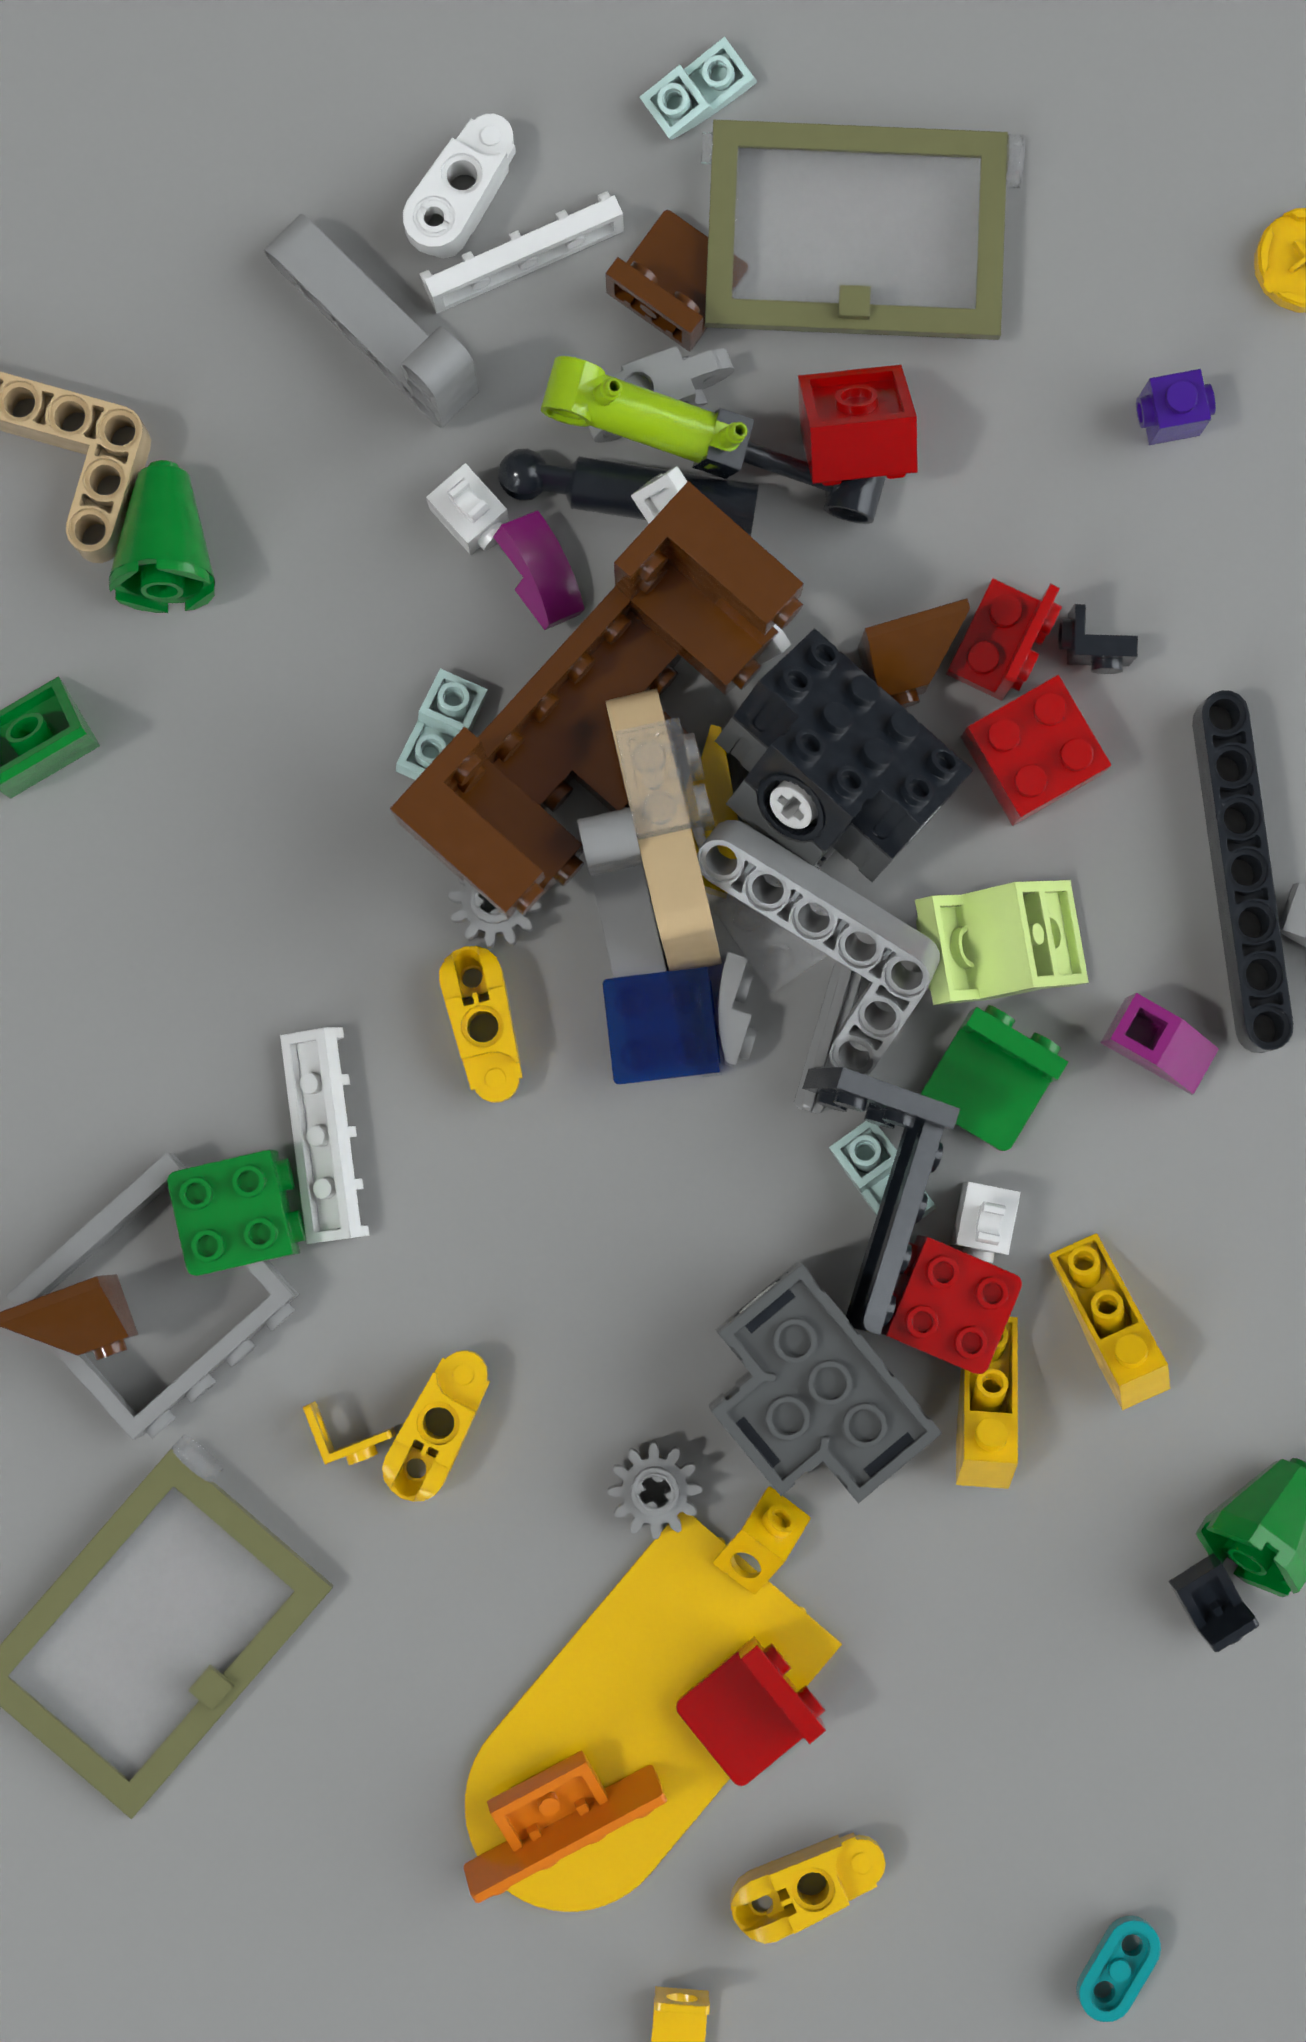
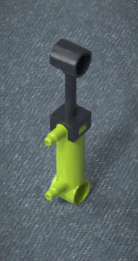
M558 356L554 359L540 410L549 418L573 426H592L693 461L692 468L723 479H727L739 472L744 462L825 490L827 498L824 510L834 517L860 524L873 523L886 476L842 480L838 485L824 486L822 483L813 484L808 462L749 442L754 419L722 408L715 412L708 411L606 375L601 367L583 359L570 356Z

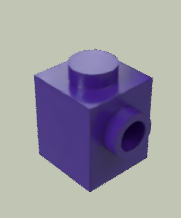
M1201 369L1149 378L1136 399L1138 421L1141 428H1146L1149 445L1200 436L1211 421V415H1214L1216 411L1215 395L1211 384H1204Z

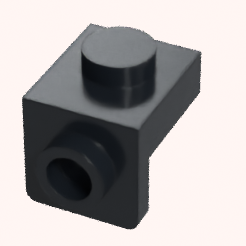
M1074 604L1068 613V618L1060 619L1058 643L1060 650H1067V665H1091V672L1117 674L1123 672V666L1129 667L1138 657V636L1085 634V604Z
M1214 1553L1168 1581L1192 1625L1214 1652H1219L1227 1646L1240 1641L1246 1634L1259 1626L1255 1615L1242 1601L1226 1569Z

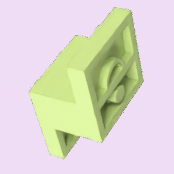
M1071 880L1012 882L962 895H935L915 900L917 931L929 937L936 944L940 952V962L928 986L931 991L933 1005L993 1000L1041 989L1071 987L1089 983Z

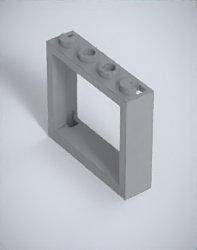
M165 1153L6 1295L7 1299L14 1306L49 1294L168 1188L167 1179L172 1172L186 1169L187 1167L175 1154ZM269 1260L245 1265L271 1295L138 1414L85 1354L77 1356L56 1347H50L132 1440L141 1437L145 1433L153 1439L176 1419L170 1410L181 1400L187 1397L193 1403L216 1383L210 1374L220 1365L227 1361L233 1367L256 1347L250 1339L265 1325L271 1331L279 1327L295 1311L290 1303L300 1294Z

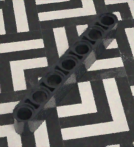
M1221 690L1213 693L1197 707L1193 715L1192 727L1235 1032L1239 1043L1245 1049L1253 1053H1265L1281 1048L1289 1042L1293 1034L1294 1023L1249 709L1246 701L1239 694L1229 690ZM1219 706L1229 712L1232 719L1230 729H1219L1211 723L1209 718L1211 707ZM1226 757L1237 764L1239 769L1237 781L1233 782L1222 779L1216 769L1218 758ZM1226 809H1236L1244 815L1246 820L1244 833H1234L1226 827L1224 823ZM1234 860H1243L1252 867L1253 880L1251 885H1241L1234 880L1231 874V865ZM1242 911H1249L1259 918L1261 929L1256 938L1248 937L1240 930L1238 920ZM1250 963H1258L1267 971L1268 983L1263 990H1257L1247 982L1246 969ZM1259 1014L1270 1017L1274 1022L1275 1035L1270 1042L1259 1040L1254 1033L1253 1022Z

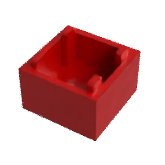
M901 364L798 375L800 431L813 484L822 483L824 486L838 485L842 480L879 476L895 479L903 478L907 473L918 472L917 415Z

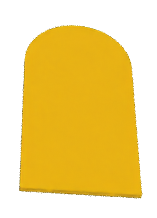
M680 1512L677 1515L681 1522V1531L679 1533L674 1531L669 1523H667L662 1529L659 1538L651 1542L490 1733L478 1751L470 1769L465 1792V1819L470 1841L477 1856L507 1841L492 1818L487 1801L581 1750L604 1788L648 1765H653L658 1774L667 1798L665 1804L654 1809L649 1815L635 1819L607 1834L599 1842L589 1844L562 1858L554 1866L540 1870L521 1880L507 1890L515 1897L536 1907L553 1911L579 1912L606 1906L629 1894L651 1874L728 1782L729 1776L677 1713L676 1703L681 1696L754 1636L764 1648L772 1643L779 1650L792 1668L786 1673V1676L798 1691L805 1685H809L842 1645L838 1639L808 1615L804 1607L794 1603L769 1580L754 1595L713 1564L715 1558L727 1545L722 1537L716 1536L697 1518L686 1515L684 1512ZM734 1554L735 1562L741 1569L749 1573H758L740 1555Z

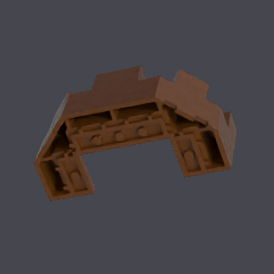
M689 481L614 562L615 587L485 730L476 737L464 726L390 807L399 825L462 881L465 879L507 918L516 909L524 915L557 882L565 886L584 865V862L579 859L584 852L582 843L545 811L548 807L554 812L564 803L573 791V788L568 784L573 778L611 812L630 808L605 701L656 688L660 696L677 677L678 672L674 667L682 657L724 695L735 686L742 690L762 668V665L757 660L779 633L773 626L776 624L782 630L803 607L798 598L802 594L804 583ZM663 711L676 769H678L690 755V752L685 749L689 743L690 734Z

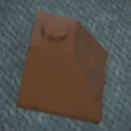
M968 598L865 628L857 648L864 673L873 679L878 687L885 690L902 707L907 708L919 703L918 695L926 692L970 610Z
M117 1274L95 1276L0 1312V1327L77 1356L93 1352L96 1361L127 1350L124 1340L138 1335Z

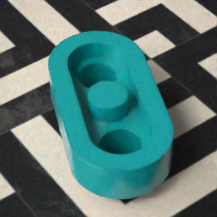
M1123 1916L1116 1919L1106 1930L1080 1974L1076 1986L1077 1997L1084 2011L1091 2018L1100 2022H1113L1122 2018L1131 2008L1157 1964L1161 1954V1943L1156 1931L1146 1920L1138 1916ZM1131 1934L1139 1936V1945L1136 1949L1132 1951L1122 1949V1941L1126 1936ZM1099 1982H1110L1112 1990L1109 1995L1105 1997L1094 1995L1095 1986Z

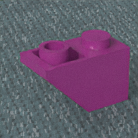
M1138 993L1125 998L1100 1042L1191 1095L1195 1093L1219 1050L1185 1020Z

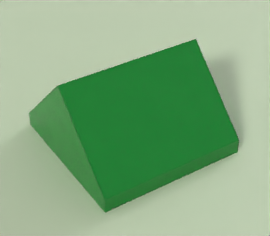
M59 676L0 710V792L10 799L100 747L96 737Z

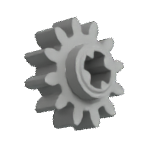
M457 877L465 888L462 892L457 890L449 892L448 898L456 904H462L463 908L454 912L451 919L453 923H463L467 920L471 923L465 931V938L468 941L476 938L479 932L485 933L486 946L488 949H492L496 943V936L503 934L508 944L513 946L516 944V936L513 930L517 926L527 932L533 931L532 923L525 917L526 913L522 915L517 909L509 918L496 908L490 914L484 912L483 910L487 905L485 900L482 899L483 896L465 879L462 881ZM537 901L527 912H539L542 906Z
M651 1442L648 1449V1457L641 1458L640 1453L636 1449L630 1448L629 1459L633 1465L630 1468L619 1464L613 1466L614 1474L623 1479V1484L610 1486L608 1488V1495L615 1498L622 1497L624 1503L616 1507L614 1511L615 1518L624 1517L628 1513L634 1516L631 1521V1533H637L642 1528L643 1523L651 1524L650 1531L653 1538L658 1539L661 1534L662 1523L668 1522L670 1527L679 1533L681 1531V1522L677 1515L680 1512L691 1516L697 1514L696 1507L687 1501V1496L701 1493L702 1485L694 1482L687 1483L686 1477L693 1474L696 1465L694 1462H689L679 1467L676 1464L679 1458L678 1447H673L668 1452L667 1457L659 1456L657 1443ZM652 1477L657 1483L666 1480L670 1486L664 1489V1495L667 1498L659 1503L654 1497H649L645 1500L640 1492L646 1490V1485L643 1483L645 1479Z

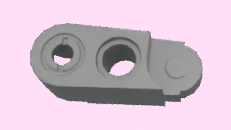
M674 346L621 365L620 372L609 376L701 407L708 404L703 389L713 386L730 376L734 372V367L726 349H711L692 357H682L678 346ZM588 426L595 442L602 443L621 438V436Z

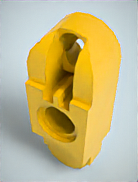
M464 946L453 951L444 959L439 970V983L470 1089L472 1091L475 1090L486 1101L502 1103L512 1098L518 1090L520 1079H523L504 972L497 957L488 949L479 946ZM470 969H476L482 973L481 983L474 988L467 987L463 983V975ZM480 1014L492 1015L498 1022L496 1036L487 1042L475 1041L470 1035L469 1027L471 1021Z
M460 1350L449 1355L447 1358L443 1357L387 1452L382 1466L383 1478L390 1490L400 1498L412 1502L428 1500L435 1496L446 1482L491 1382L488 1380V1366L484 1359L476 1352ZM441 1407L447 1409L452 1414L454 1427L450 1434L437 1436L428 1430L426 1415L430 1409ZM411 1459H421L425 1463L426 1473L424 1476L415 1478L408 1473L407 1464Z
M853 1832L840 1838L839 1835L833 1836L751 1869L740 1876L732 1888L730 1906L733 1920L751 1940L755 1939V1941L764 1944L777 1942L793 1933L796 1934L849 1906V1901L876 1888L877 1882L885 1871L884 1853L874 1839L869 1836L855 1835ZM814 1872L824 1876L826 1885L818 1894L806 1895L797 1888L799 1880L807 1873ZM765 1895L772 1899V1904L767 1911H759L752 1905V1901Z

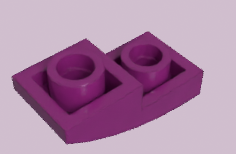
M537 510L502 524L493 538L522 575L523 579L514 590L542 628L547 630L581 615L585 608L576 578L562 547L540 512Z

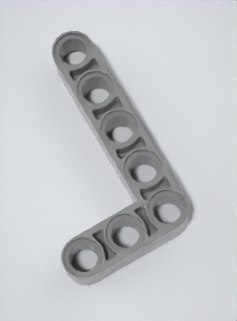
M300 214L264 249L265 255L281 274L438 427L443 428L479 392L474 362L464 346L442 326H439L428 336L305 215Z
M625 808L577 819L637 1083L689 1072L631 809Z
M726 820L719 823L705 840L697 855L702 876L870 981L845 1019L829 1052L830 1062L833 1067H845L869 1075L927 991L940 962V952L936 944L926 935L745 823L737 820ZM717 845L730 848L735 853L737 859H730L722 855ZM763 874L775 876L781 881L783 887L770 885L765 880ZM809 903L822 905L829 915L823 916L815 913ZM855 932L869 934L874 939L875 944L862 942L857 938ZM901 961L914 962L920 967L921 972L907 970ZM874 1001L888 1003L894 1009V1012L881 1010ZM849 1041L862 1043L868 1051L855 1049Z

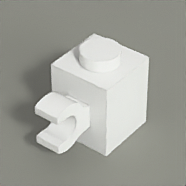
M466 463L426 497L430 511L470 555L480 547L487 551L496 545L497 542L493 538L494 534L502 524L509 522L507 508Z
M963 1182L951 1244L963 1246V1252L993 1263L995 1253L1009 1255L1021 1192L973 1182Z

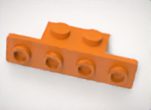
M581 1750L488 1800L487 1804L490 1814L507 1841L464 1864L463 1868L469 1892L475 1903H480L492 1896L504 1893L521 1880L540 1870L554 1866L562 1858L589 1844L599 1842L607 1834L635 1819L649 1815L654 1809L665 1804L667 1798L653 1765H648L604 1788Z

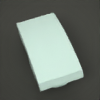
M724 36L685 69L678 65L639 98L668 138L673 140L723 109L754 86L757 80Z
M440 668L418 712V721L396 763V772L416 780L464 726L469 731H472L488 689Z
M865 1121L831 1145L829 1149L877 1216L897 1150L878 1125ZM928 1194L927 1207L923 1217L936 1209L934 1202Z

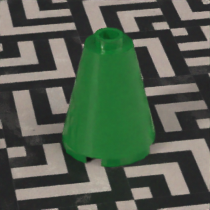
M153 461L148 467L138 472L109 576L110 592L115 590V599L120 604L136 610L168 613V603L185 602V611H190L208 604L215 596V578L190 476L172 461Z

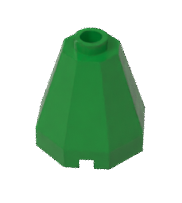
M1291 1458L1290 1461L1280 1459L1273 1462L1208 1514L1195 1533L1208 1555L1214 1553L1222 1564L1228 1557L1238 1565L1233 1573L1235 1576L1247 1584L1280 1597L1288 1596L1291 1591L1293 1594L1300 1592L1306 1582V1462L1297 1458Z

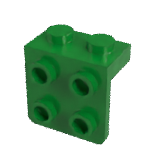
M988 1005L985 1011L978 1007L969 1011L920 1095L960 1108L955 1125L995 1149L1007 1151L1014 1145L1049 1084L1059 1079L1068 1061L1058 1056L1061 1050L1059 1045L1036 1032L1032 1034L1031 1038H1028L1012 1028L1015 1019L1000 1009Z
M269 1149L177 1170L168 1176L167 1184L185 1266L189 1274L200 1276L265 1260L300 1254L298 1242L306 1241L304 1224L300 1211H291L287 1191L294 1189L293 1174L288 1158L280 1160L278 1151Z

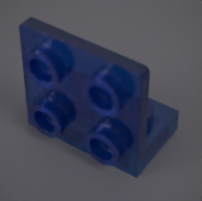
M708 967L610 978L603 981L613 1080L616 1084L623 1085L698 1075L700 1077L722 1075L711 974Z

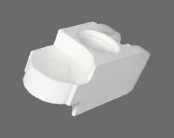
M492 113L483 114L475 120L471 118L457 139L451 138L408 198L403 210V225L409 242L418 251L443 259L453 257L463 249L470 235L475 231L508 174V165L516 153L513 130L510 123L504 117ZM460 175H469L476 180L475 184L466 190H458L450 185L454 178ZM433 214H440L444 217L443 223L438 226H429L427 224Z

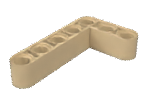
M0 372V431L86 455L67 518L66 534L70 543L84 559L92 563L110 561L116 554L137 474L141 469L145 468L151 447V438L140 417L133 410L125 406ZM24 399L35 400V406L30 414L24 417L13 416V409L19 401ZM76 412L85 414V421L79 429L72 432L62 430L63 422L70 414ZM125 426L135 428V435L128 444L122 446L112 444V437L119 428ZM110 475L121 478L120 485L114 493L109 495L97 493V487L103 478ZM95 524L106 527L105 535L100 542L94 545L83 544V534L87 528Z
M656 688L606 700L655 918L670 975L674 976L721 965L722 961L658 690Z

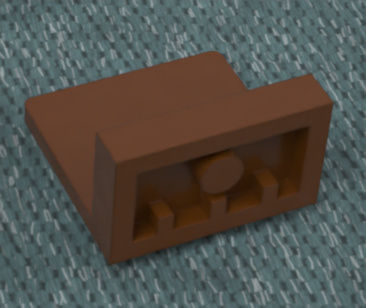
M665 210L628 261L625 262L617 257L605 273L606 293L689 352L707 329L705 327L708 237L672 211ZM734 256L732 294L748 273V265L736 256Z

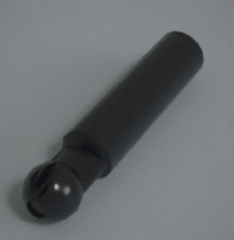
M526 448L515 449L503 458L500 463L498 480L503 490L510 497L520 501L532 500L543 491L566 495L571 509L646 520L631 495L657 475L664 474L669 470L580 456L570 468L546 464L538 452ZM682 472L687 482L689 481L751 536L759 484Z

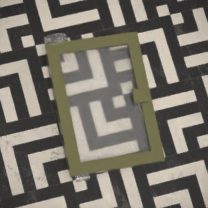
M713 119V132H702L701 164H711L705 327L999 340L1002 319L1006 188H1020L1025 155L1024 135L997 131Z
M182 1435L0 1644V1709L3 1708L131 1820L334 1586L214 1482L216 1477L223 1471L221 1463L204 1446L187 1435Z

